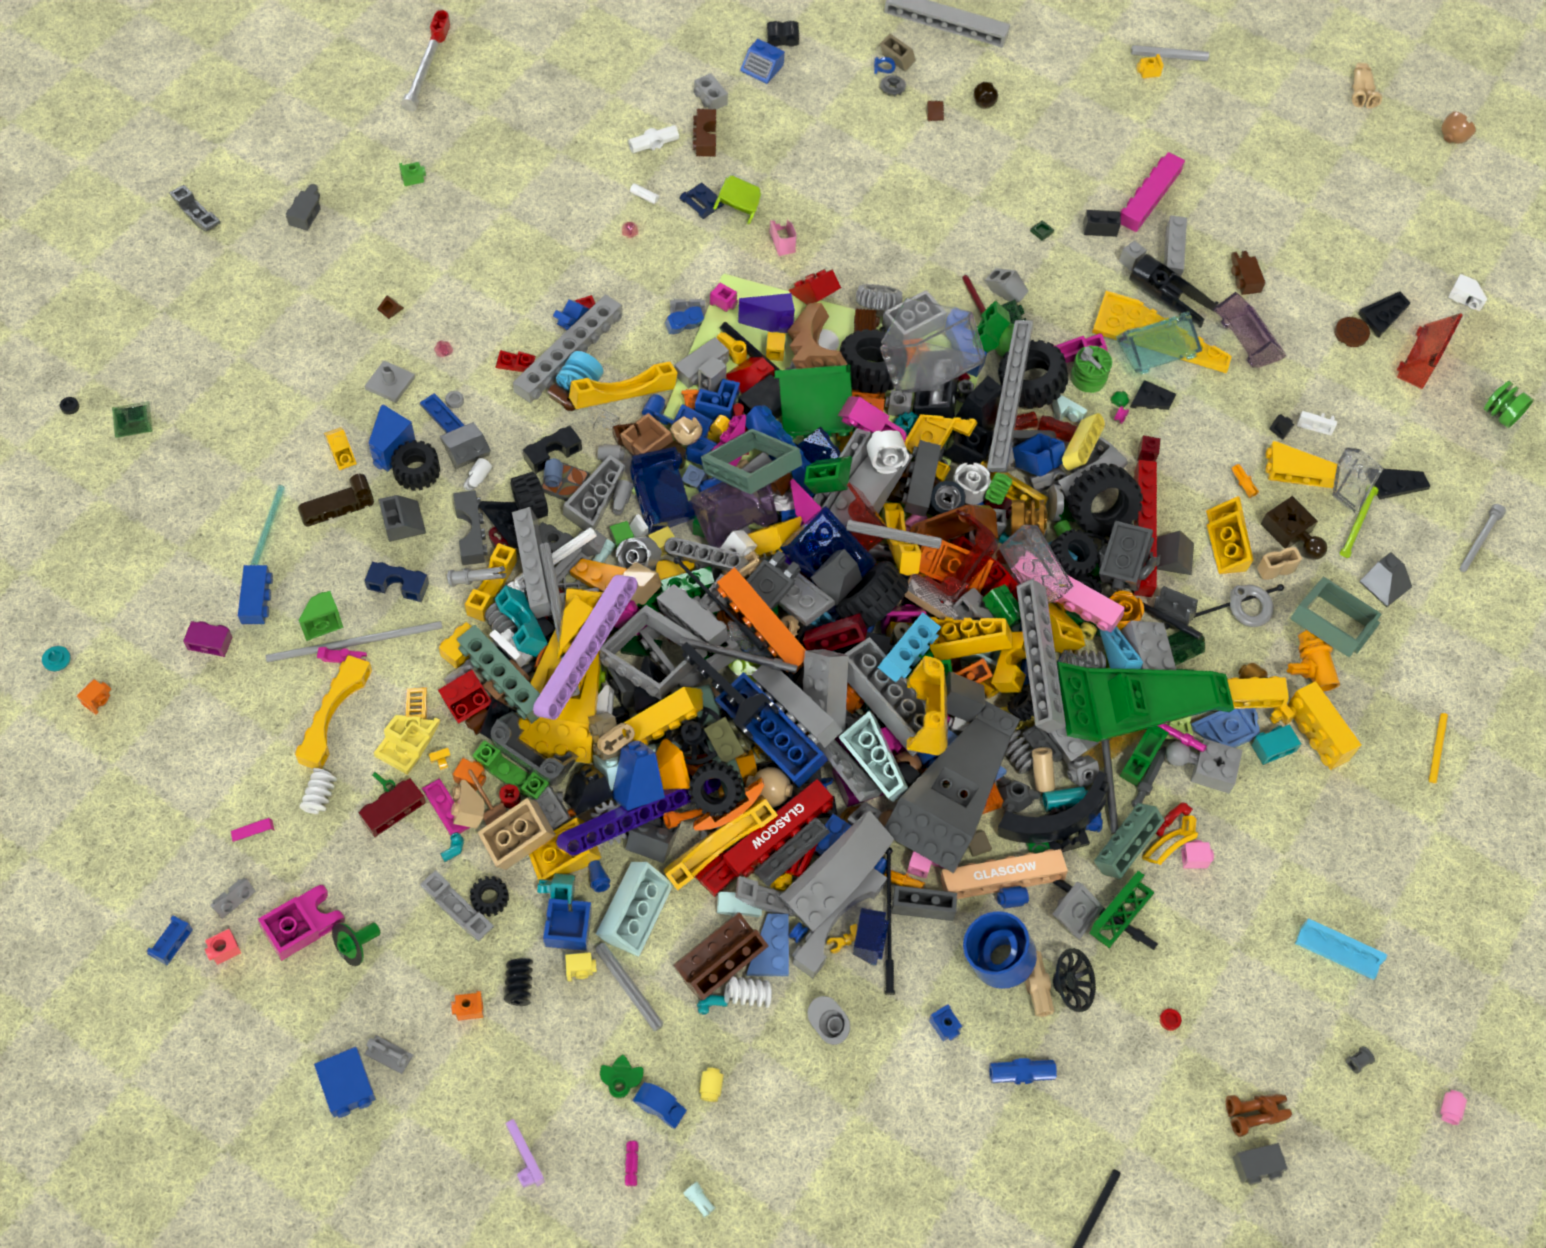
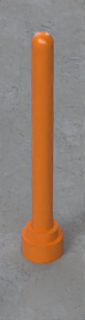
M701 808L682 813L670 811L664 813L663 820L665 826L670 829L677 827L681 821L705 814L702 813Z

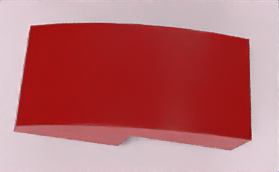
M500 350L495 368L524 372L534 363L536 356L518 351V355Z

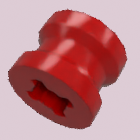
M505 785L499 792L501 803H503L505 808L511 809L520 803V792L515 785Z

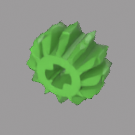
M999 472L996 473L985 494L986 499L993 504H1002L1012 484V478Z

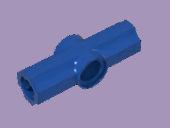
M1020 1058L1012 1062L990 1063L989 1075L991 1083L1015 1082V1084L1021 1085V1082H1025V1084H1030L1034 1081L1056 1080L1057 1067L1054 1060L1031 1061L1029 1058Z

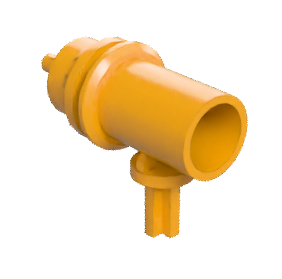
M1305 629L1304 632L1298 635L1300 642L1298 650L1302 662L1288 664L1287 673L1311 678L1312 683L1316 681L1323 692L1339 687L1340 682L1330 654L1333 651V647Z

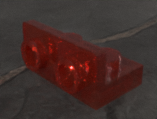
M1042 415L1038 430L1054 431L1056 438L1070 442L1077 426L1069 422L1056 420L1051 416Z

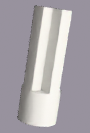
M635 183L630 188V193L653 204L658 202L659 195Z

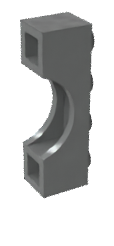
M476 490L453 493L456 517L467 521L472 526L469 534L459 540L462 565L485 563L484 556H488L487 544L483 545L482 541L486 540L485 529H481L480 525L484 524L483 513H479L481 497H477Z

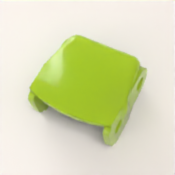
M730 175L728 178H725L713 209L716 210L719 202L724 203L746 214H750L747 224H750L762 194L758 186Z

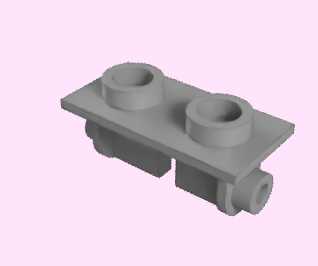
M674 298V300H670V314L678 311L684 312L690 307L698 306L701 308L703 316H705V300L700 298L686 301V299Z
M247 878L238 879L235 884L228 888L230 891L228 894L223 892L215 900H212L213 903L210 906L222 919L256 892Z
M377 1035L374 1039L370 1038L366 1045L368 1046L365 1052L366 1056L400 1074H403L413 1057V1054Z

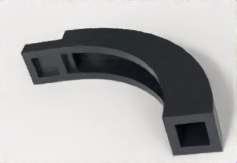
M1099 771L1084 798L1064 812L1045 817H1027L1006 811L998 826V837L1021 843H1045L1063 839L1080 831L1101 812L1106 804V791L1109 786L1107 773Z

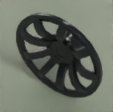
M705 706L701 710L704 712L699 721L696 722L693 718L685 724L681 723V726L678 727L681 729V735L671 736L672 730H667L666 738L670 742L684 740L680 748L683 753L691 745L692 759L684 758L685 763L689 765L704 764L718 755L716 750L711 752L704 743L705 739L709 741L710 739L704 730L709 725L703 726L708 714L712 715L717 721L721 718L715 711ZM697 745L702 747L708 755L707 757L697 760Z
M1069 948L1064 950L1058 958L1056 973L1053 976V986L1060 994L1065 1005L1074 1012H1084L1091 1007L1096 993V980L1088 957L1079 949ZM1072 953L1077 955V961L1074 965V958ZM1066 956L1069 960L1068 966L1062 962ZM1082 961H1084L1087 967L1084 970L1076 973V971L1080 968ZM1087 974L1090 975L1091 983L1078 981L1079 978ZM1078 987L1091 989L1090 996ZM1079 995L1085 1000V1005L1082 1007ZM1072 997L1076 1000V1006L1070 1003Z

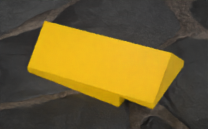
M1237 496L1206 510L1209 520L1207 529L1219 574L1246 572L1253 562L1240 497Z

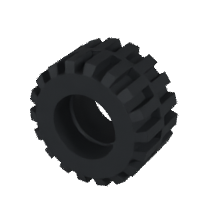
M412 440L411 443L407 441L405 445H399L398 450H394L391 464L394 477L400 486L403 485L407 490L411 487V491L419 488L420 491L423 490L424 486L427 488L431 487L430 483L435 484L436 478L440 476V464L434 447H431V444H425L421 440L420 442ZM414 462L424 463L422 466L418 468L408 467L411 463Z
M532 471L511 478V489L518 510L530 507L537 519L548 516V505L538 476Z
M1067 530L1048 546L1049 550L1046 555L1049 557L1047 558V563H1050L1051 566L1075 580H1079L1097 566L1099 551L1096 549L1098 546L1093 543L1094 539L1089 538V534L1086 532L1083 534L1082 530ZM1068 549L1078 556L1077 561L1070 556Z
M717 760L712 763H704L702 767L700 766L690 781V800L692 803L695 802V808L697 810L701 808L702 813L705 815L706 812H709L710 816H715V814L721 816L724 812H730L737 805L741 796L742 779L738 777V771H734L732 765H725L726 762L724 761L717 763ZM711 778L722 780L727 786V794L721 798L709 796L704 789L705 781Z

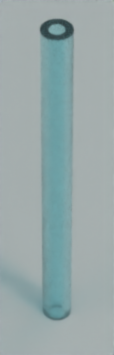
M278 485L250 565L259 564L285 490L283 485Z

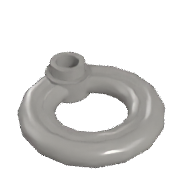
M1250 584L1235 586L1230 591V608L1237 621L1249 627H1259L1269 622L1273 615L1274 605L1271 597L1264 589ZM1246 596H1255L1260 600L1262 612L1259 615L1249 616L1243 611L1241 602Z

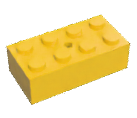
M1315 681L1295 692L1287 705L1295 714L1293 719L1298 724L1300 732L1306 735L1310 746L1319 753L1322 763L1332 770L1350 761L1362 744Z

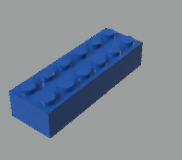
M744 672L731 683L745 699L761 693L767 696ZM723 691L715 701L735 720L739 706L736 708L727 701V694ZM766 706L758 714L762 720L759 722L754 718L745 728L753 735L754 738L752 740L800 788L828 759L779 707V712L776 714Z

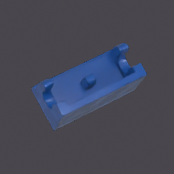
M173 915L170 918L171 923L152 949L148 948L146 951L149 956L167 966L193 931L189 923Z

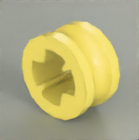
M1088 622L1081 624L1084 639L1093 640L1094 635L1097 633V628Z

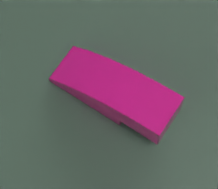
M1102 333L1086 339L1083 335L1055 345L1064 354L1066 363L1074 362L1078 351L1083 347L1098 346L1108 352Z

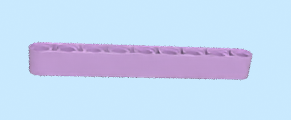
M615 575L537 698L533 707L534 714L537 717L553 720L559 717L634 595L638 585L635 577Z

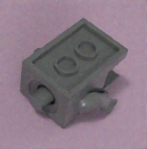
M1115 521L1109 543L1105 545V541H1102L1099 556L1097 557L1099 559L1098 567L1100 568L1099 576L1101 582L1111 584V588L1116 591H1122L1123 588L1134 591L1139 590L1141 580H1145L1155 567L1160 564L1161 555L1153 557V552H1150L1154 541L1152 529Z

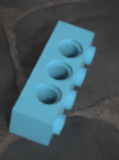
M922 612L877 668L895 682L900 677L905 679L912 670L909 666L914 667L921 659L918 655L921 654L923 656L930 648L927 644L930 643L932 645L939 635L936 633L941 626Z

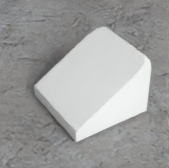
M638 514L630 524L634 537H648V526Z

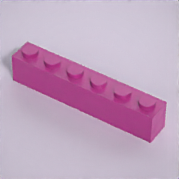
M1170 152L1165 157H1161L1157 167H1153L1150 177H1146L1142 187H1138L1135 197H1131L1127 207L1121 210V225L1137 233L1182 172L1186 160Z

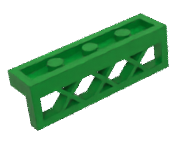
M1139 870L1095 921L1089 934L1109 949L1155 893L1141 883L1145 875ZM1138 888L1147 896L1145 898H1136V889ZM1133 903L1135 910L1125 911L1124 904ZM1122 916L1124 924L1115 925L1113 917ZM1103 930H1111L1112 939L1109 940L1101 932Z

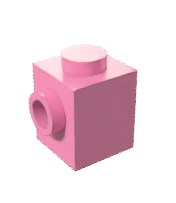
M1194 840L1185 843L1181 848L1183 868H1208L1214 860V852L1210 849L1209 842Z

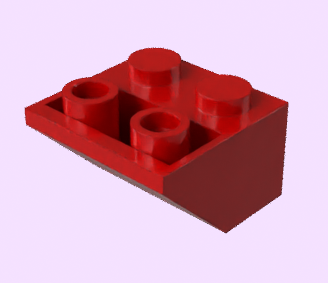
M823 269L818 271L816 275L812 273L806 276L804 281L802 279L795 282V287L789 289V292L808 305V303H816L841 289V286L833 269L829 271Z
M997 561L991 566L980 594L984 597L992 589L1005 584L1016 601L1019 602L1017 586L1020 583Z
M473 670L438 689L458 724L490 706L491 699Z

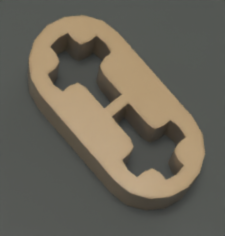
M626 723L618 724L599 738L597 742L598 749L607 755L615 753L633 739L634 729ZM622 729L628 730L626 737L622 736ZM606 741L611 742V743L609 744V745H610V748H609V749H607V748L605 747V746H606V744H605Z

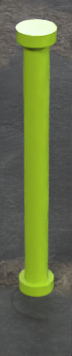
M1375 486L1367 488L1366 498L1346 544L1340 551V555L1349 558L1352 554L1353 544L1372 500L1378 493V488Z

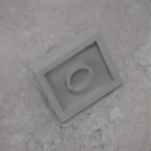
M383 361L365 384V389L397 403L415 379V374L387 361Z
M1076 882L1066 897H1061L1058 900V907L1053 915L1075 938L1080 940L1104 907L1082 883Z

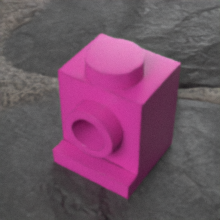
M721 282L710 293V305L712 306L716 305L726 312L730 308L733 310L737 306V292Z

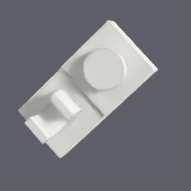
M1302 411L1296 426L1332 435L1337 421H1334L1333 415L1330 419L1324 418L1325 413L1319 416Z

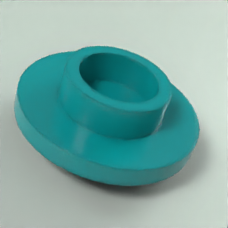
M53 646L42 655L43 666L53 672L63 670L71 660L69 651L62 646Z

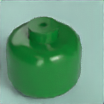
M1116 391L1110 398V401L1119 408L1121 406L1125 407L1129 403L1128 394L1124 391Z

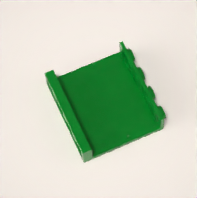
M850 365L775 371V378H779L783 429L792 439H797L799 435H803V439L814 438V434H821V437H832V433H839V436L850 435L849 432L855 431L854 426L846 425L841 421L843 418L838 416L848 397H852Z

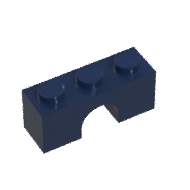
M372 562L364 580L367 590L384 594L391 584L400 583L403 585L401 588L403 598L418 602L423 601L429 585L427 574L421 571L407 570L401 566H389L384 562Z

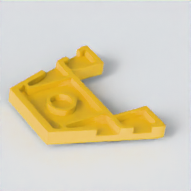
M920 414L904 443L911 455L914 446L918 447L920 440L942 445V449L952 430L969 437L977 425V421L975 419L962 420L957 417L950 419L943 416ZM938 461L935 477L940 482L944 481L950 466Z

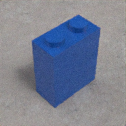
M357 1047L314 1064L333 1117L343 1118L349 1115L351 1110L358 1107L359 1109L367 1108L372 1105V1101L376 1100Z

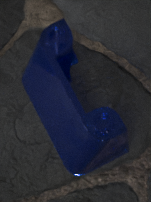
M676 447L632 456L630 475L643 520L648 526V534H652L667 526L671 528L690 521L698 514L696 504H693L691 500L688 501L679 471L682 456L680 452L677 453Z

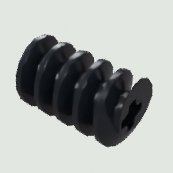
M517 958L506 963V968L508 969L505 973L506 977H508L505 979L507 986L504 988L506 993L504 1001L514 1006H527L531 1004L530 1001L525 1000V998L531 997V993L525 991L532 988L531 984L526 983L532 980V976L527 975V973L533 972V968L527 967V965L533 964L532 959Z

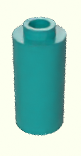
M1081 786L1043 792L1042 801L1045 811L1050 812L1055 807L1059 809L1062 805L1067 806V809L1072 808L1084 798L1088 790Z

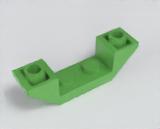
M485 740L472 755L491 775L506 785H515L519 789L520 794L525 797H532L538 800L549 785V782L532 772L530 775L504 758L499 749Z

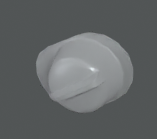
M827 996L817 997L811 1002L808 1008V1019L821 1038L831 1045L840 1044L845 1041L850 1032V1021L837 1002Z

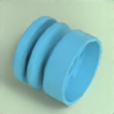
M575 351L572 352L565 366L562 367L556 376V382L559 386L570 392L571 381L584 378L599 381L604 373L603 367L590 354Z

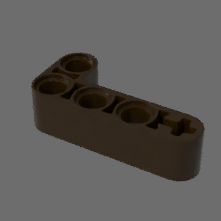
M364 474L353 475L349 479L350 488L300 504L298 511L303 525L309 527L327 521L331 517L337 518L346 515L347 512L352 513L364 509L365 506H372L374 499L366 476Z

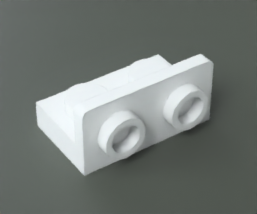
M510 629L501 634L496 630L489 634L493 641L520 667L533 657L517 650L512 639L514 633Z

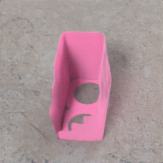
M787 219L786 231L789 238L781 239L777 230L785 229V226H780V224H775V221L770 220L769 233L778 255L795 253L796 232L792 222L790 223Z

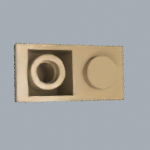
M461 780L459 786L454 788L452 798L455 799L451 810V815H454L453 824L477 829L484 817V800L466 780Z

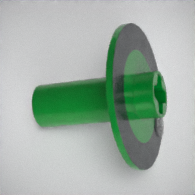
M374 922L356 932L344 923H337L332 930L333 942L339 955L351 966H359L363 962L362 945L381 934L379 926Z

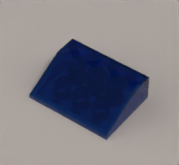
M827 506L818 511L780 547L792 562L794 561L800 566L801 572L815 586L817 585L810 577L835 551L845 549L858 564L862 577L877 562Z

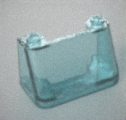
M1189 311L1151 325L1126 330L1116 336L1118 344L1136 373L1140 372V375L1151 372V368L1182 358L1187 360L1196 358V354L1202 351Z

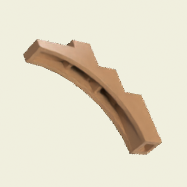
M808 303L787 331L793 341L790 347L795 355L792 362L796 369L847 365L840 351L829 350L819 345L821 330L829 318L822 303Z

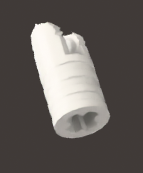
M478 458L463 484L465 490L471 491L483 482L492 468V465L487 460Z

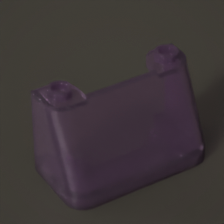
M721 482L691 497L692 508L709 546L721 548L727 539L726 536L730 535L732 531H738L753 523L767 527L778 520L771 483L749 494L725 482Z

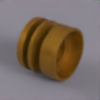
M1012 500V539H1024L1026 531H1030L1031 539H1034V531H1039V539H1044L1047 529V510L1044 500H1039V508H1035V500L1031 501L1030 508H1026L1025 500Z

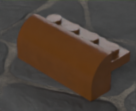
M737 912L674 963L673 967L693 994L700 1000H704L769 947V945L757 929H752L742 914Z

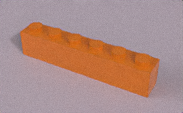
M734 567L717 581L718 593L723 598L727 597L731 601L730 607L736 613L740 612L743 615V622L749 628L752 626L756 631L755 634L769 646L767 650L774 658L778 656L779 659L783 660L782 662L798 665L797 671L804 666L806 649Z

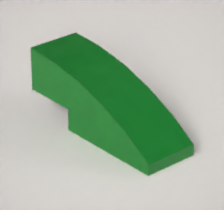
M1158 726L1148 728L1119 777L1137 787L1169 732Z

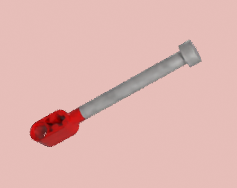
M439 10L434 14L430 24L431 38L409 93L405 94L401 101V106L405 110L415 111L419 104L418 95L437 47L447 37L450 29L449 14L445 10Z

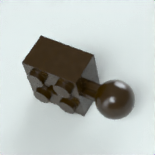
M1293 496L1266 513L1261 525L1284 549L1301 541L1304 544L1303 552L1310 559H1321L1327 553L1326 541L1321 537L1310 535L1318 520Z

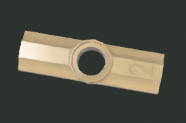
M1037 951L1035 968L1025 980L1028 994H1031L1035 1016L1045 1017L1054 1013L1050 994L1051 980L1049 974L1045 973L1041 951Z

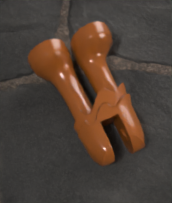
M1236 1095L1227 1096L1226 1110L1229 1117H1234L1231 1120V1125L1235 1134L1238 1137H1242L1248 1134L1249 1128L1266 1123L1272 1125L1288 1120L1292 1116L1291 1109L1278 1110L1277 1105L1288 1101L1286 1095L1255 1096L1254 1100L1241 1101ZM1258 1110L1261 1113L1258 1115L1248 1117L1238 1116L1240 1114Z

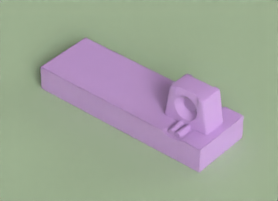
M514 1119L506 1122L507 1129L527 1166L517 1174L523 1188L532 1184H536L537 1187L545 1183L544 1177Z

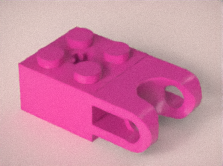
M849 396L838 416L843 418L841 421L848 426L852 425L872 434L876 431H899L904 442L906 440V432L889 421V415L860 397Z
M318 885L258 918L261 930L281 961L331 932L337 923H344L345 916L339 910L327 914L320 913L317 910L318 905L326 900L328 896V890L324 885ZM287 927H290V929L292 930L286 931L285 929Z

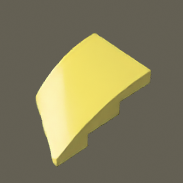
M395 715L384 729L385 739L374 751V757L408 775L428 746L440 723V719L428 720L415 716Z

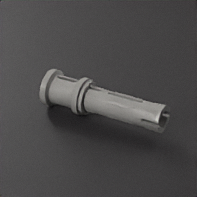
M503 566L480 570L464 568L463 571L449 570L447 580L451 587H455L457 584L470 585L473 581L504 579L506 573L498 574V572L505 571Z

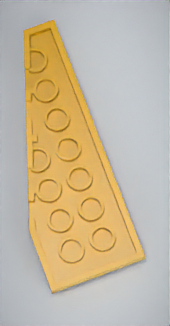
M1109 291L1105 292L1092 333L1097 335L1102 333V336L1227 373L1232 357L1216 346L1208 345L1203 342V338L1193 336L1188 329L1168 317L1163 318L1157 314L1158 311L1153 308L1151 310L1148 309L1139 300Z

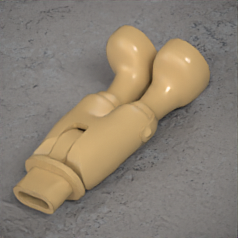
M1357 63L1354 70L1352 103L1356 107H1363L1366 104V108H1374L1382 102V95L1375 91L1374 77L1368 64Z

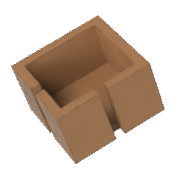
M649 413L636 422L640 437H638L634 425H631L620 434L624 447L646 467L662 457V448L673 442L671 432Z

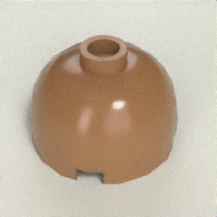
M1453 111L1443 121L1442 134L1448 143L1462 144L1475 134L1476 128L1472 121L1469 123L1466 120L1468 118L1466 115Z

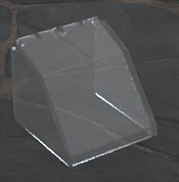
M906 297L881 342L883 346L880 347L893 386L896 391H902V393L933 390L983 364L986 358L972 312Z

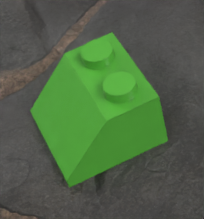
M331 591L321 592L311 597L299 618L306 641L344 628Z

